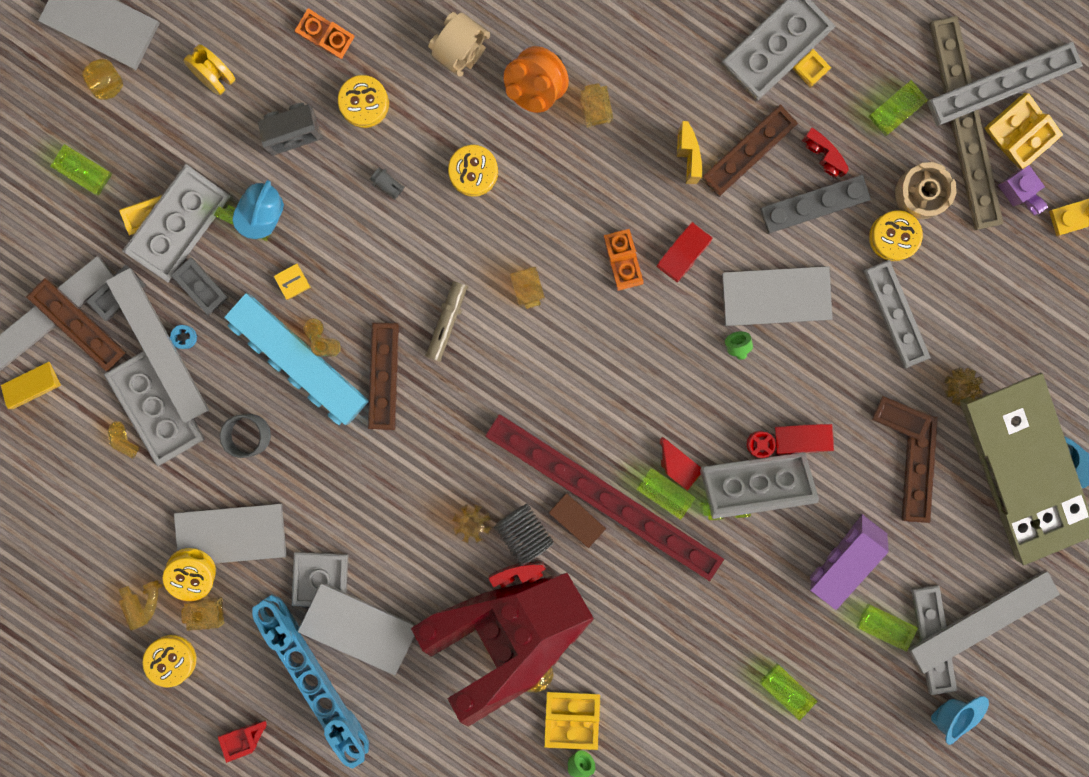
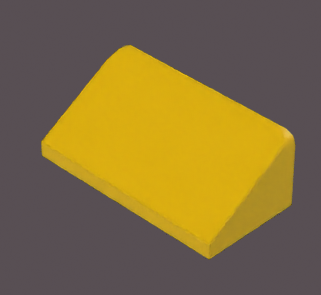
M47 362L2 384L1 389L7 409H15L60 387L61 384L51 363Z

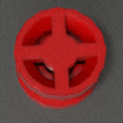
M763 431L753 432L749 435L746 442L749 453L758 458L769 457L773 454L776 446L773 436Z

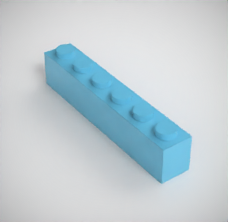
M246 293L224 317L230 322L227 326L238 336L244 334L250 340L247 344L258 354L263 351L270 358L267 362L279 372L283 369L289 375L287 380L299 390L303 387L310 393L307 398L317 407L323 405L330 412L327 415L336 424L340 425L343 423L344 425H349L369 402L362 393L252 295Z

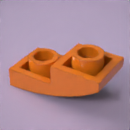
M309 8L294 33L339 59L343 58L355 37L334 22L326 20Z
M630 229L604 235L617 290L620 291L643 285V278Z

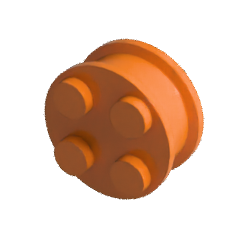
M532 46L523 50L516 59L507 65L504 71V84L507 96L521 108L534 113H541L551 108L555 101L565 94L569 84L568 73L562 63V58L550 50L539 46Z

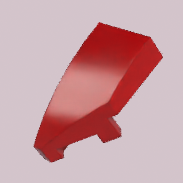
M661 437L660 445L662 446L663 458L661 460V467L665 469V473L688 491L701 475V467L668 440Z
M266 720L217 736L226 763L251 754L255 750L267 726Z

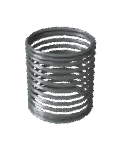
M244 414L233 416L227 419L221 427L219 434L220 444L224 451L233 457L246 458L258 455L269 445L271 439L270 427L258 415ZM242 418H247L254 422L260 433L258 446L249 454L241 452L232 441L231 433L233 426Z
M529 504L516 509L494 526L495 531L501 534L500 538H503L505 545H508L510 552H513V556H515V560H518L519 566L530 562L554 544L551 536L547 537L549 533H545L546 529H543L544 526L538 527L541 525V522L536 523L539 518L534 519L536 515L531 516L534 511L529 512L531 510V507L528 506ZM518 518H520V519H519L518 521H516L514 524H512L511 526L507 527V526L510 525L512 522H514L515 520H517ZM520 522H522V523H521L520 525H518L516 528H514L513 530L509 531L511 528H513L514 526H516L517 524H519ZM519 528H521V529H520L519 531H517L515 534L511 535L513 532H515L516 530H518ZM521 532H523V533H522L521 535H519L517 538L513 539L515 536H517L518 534H520ZM523 536H525V537H524L523 539H521L519 542L515 543L517 540H519L520 538H522ZM525 540H527V541H526L525 543H523L521 546L517 547L519 544H521L522 542H524Z

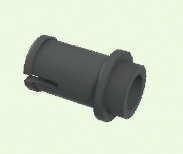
M379 167L370 178L373 182L372 185L374 187L377 185L390 195L392 199L396 200L405 186L387 174V169L383 170Z

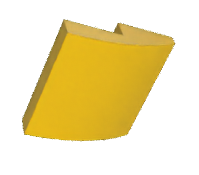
M1023 93L984 128L998 147L1019 169L1030 165L1063 135L1050 115L1042 113L1029 93Z
M682 121L677 136V157H687L686 184H697L702 178L700 149L691 125L688 121Z
M547 692L544 748L598 750L600 694Z

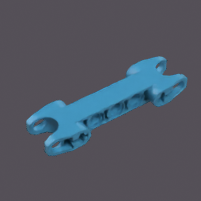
M273 594L252 608L254 622L268 646L278 654L322 725L325 738L335 754L345 766L353 769L365 761V754L369 752V740L355 715L346 708L301 633H298L299 625L292 613L279 597ZM270 601L276 602V603L279 605L280 610L277 608V606H276L274 603H272V602H270ZM265 607L272 610L274 617H270L267 614ZM259 611H260V614H261V616H262V618H263L264 621H262V620L259 618V615H258V612H259ZM294 651L300 652L304 657V662H294L291 653ZM306 675H314L318 679V685H308L305 680ZM320 698L330 699L332 708H323L320 705ZM350 746H356L359 752L353 751ZM344 751H345L350 757L355 758V759H357V760H354V761L348 760V759L345 757Z

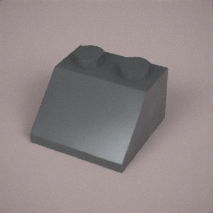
M297 103L290 106L289 111L280 114L279 111L270 112L263 116V120L258 121L263 148L272 156L323 139L314 110L309 104Z

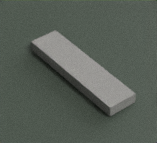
M890 260L863 270L903 367L908 368L930 359L929 352Z
M939 585L911 589L920 642L946 627ZM952 658L925 673L928 693L930 695L957 691Z

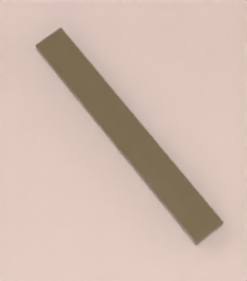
M958 16L931 21L929 23L943 89L946 94L972 83ZM976 110L951 121L975 231L1004 224L979 110Z

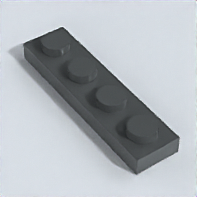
M860 175L762 207L760 211L767 232L770 234L868 202L871 198L864 176Z

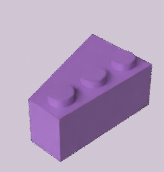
M862 514L839 545L831 551L823 566L817 567L810 577V591L837 610L889 552L887 533Z

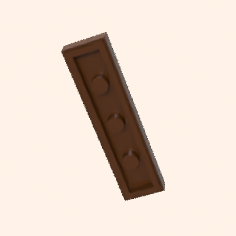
M780 104L706 172L702 179L720 197L797 126V121Z
M47 277L26 296L28 300L106 372L126 353L117 342Z
M372 323L368 429H396L399 323Z
M932 416L933 419L923 441L907 435L902 521L930 523L938 421V417Z

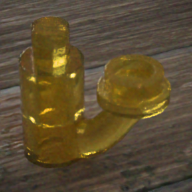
M309 319L304 325V332L312 342V352L317 356H337L341 349L339 341L334 338L321 337L324 331L323 323L318 319Z
M158 580L143 585V594L148 593L144 610L137 594L132 595L129 585L118 589L122 600H119V604L130 631L148 624V621L153 617L157 606L158 589L163 587L162 584H159Z

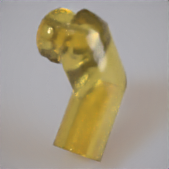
M119 421L112 422L108 428L111 447L133 459L138 453L139 447L128 441L123 423Z

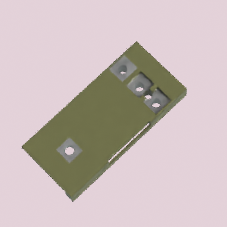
M1040 372L977 399L967 397L960 400L959 402L1015 560L1022 565H1026L1089 539V508L1043 373ZM1014 416H1018L1019 423L1013 426L1011 419ZM984 456H985V457L987 456V459H988V462H989L991 471H992V473H993V476H994V479H995V482H996V485H997L998 491H999V493H1000V496H1001V499H1002V502H1003V505H1004V508H1005L1006 512H1004L1003 509H1002V506H1001L999 497H998V495H997V492H996V489H995V486H994V483H993L992 477H991V475H990V472H989V469H988V466H987V463H986V460H985Z

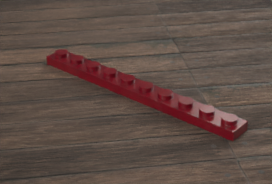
M498 415L485 437L708 581H711L724 561V558L503 415Z

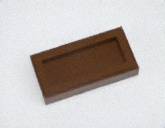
M882 396L872 418L875 422L919 441H923L933 419L930 415L885 396Z
M565 493L549 511L550 515L588 549L606 530V527L568 493Z

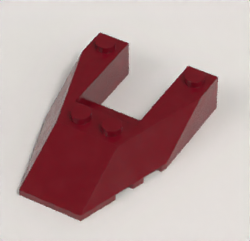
M563 573L538 579L533 583L525 582L482 593L431 615L413 626L411 630L422 651L431 657L473 631H477L496 669L447 698L459 722L469 727L538 685L545 673L559 661L560 656L594 620V617L569 574Z

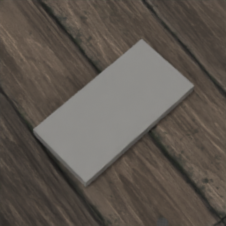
M48 0L38 20L40 23L134 70H137L160 24L157 20L117 0Z
M786 0L740 43L721 64L756 101H759L836 26L811 0Z
M185 163L122 252L169 282L172 278L171 275L180 267L231 196Z
M829 266L722 273L725 326L833 320Z
M144 351L104 374L157 466L166 463L205 440L194 419L183 423Z
M793 453L701 467L700 470L712 519L816 504L819 500L806 453Z
M282 503L174 513L177 551L184 548L199 549L207 553L214 563L287 556Z
M321 582L298 629V633L396 675L414 638L411 628L416 624Z

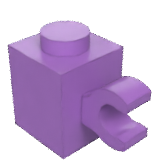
M1030 165L1019 169L998 185L1013 207L1025 203L1034 216L1048 208L1044 200L1036 195L1045 186Z

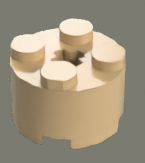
M452 12L444 22L445 28L440 35L436 34L431 39L428 48L432 50V57L455 75L463 76L464 72L462 70L465 67L471 69L485 51L486 47L482 43L485 38H490V32L466 14Z
M934 162L921 163L906 171L898 180L895 188L897 207L901 211L912 214L917 220L932 218L944 212L952 205L956 196L955 179H952L950 173L945 170L946 168L943 165ZM924 186L925 191L929 192V195L925 196L921 190V188Z

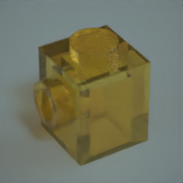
M599 83L585 86V90L580 91V100L586 127L611 123L613 114L607 86L600 87Z
M536 267L510 274L519 307L525 305L526 309L540 306V300L545 299Z
M222 597L199 599L185 603L184 608L181 610L182 623L186 624V631L220 628L224 625Z

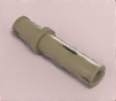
M452 281L447 299L440 307L443 310L434 330L428 351L425 354L426 357L441 362L457 315H461L462 310L460 307L468 286Z

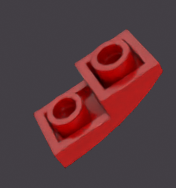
M811 127L802 139L806 143V148L815 154H820V152L824 154L819 164L824 167L823 171L835 178L837 176L843 177L849 170L844 158L825 136Z
M692 222L674 242L656 267L678 283L693 266L695 260L710 245L713 237Z
M832 424L775 427L776 448L779 455L834 451Z
M528 562L522 566L515 564L490 574L488 579L493 587L500 585L501 588L512 583L515 580L513 576L516 574L522 583L527 580L529 583H533L544 576L542 571L546 570V566L543 562Z

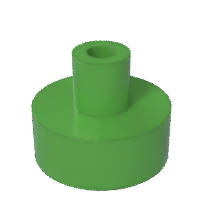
M735 332L725 339L727 353L731 356H736L739 360L745 359L747 354L753 349L751 335L747 332Z
M580 750L569 757L568 773L571 776L589 777L594 774L595 762L589 753Z

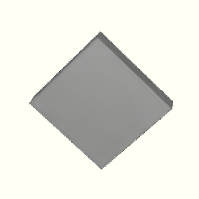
M294 552L292 606L309 607L321 582L347 593L348 554Z

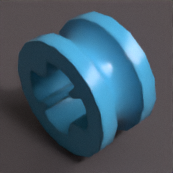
M179 325L172 330L170 339L175 347L189 349L195 345L197 334L192 327ZM185 329V333L190 334V339H187L185 341L186 344L182 345L183 341H179L177 337L182 335V330Z

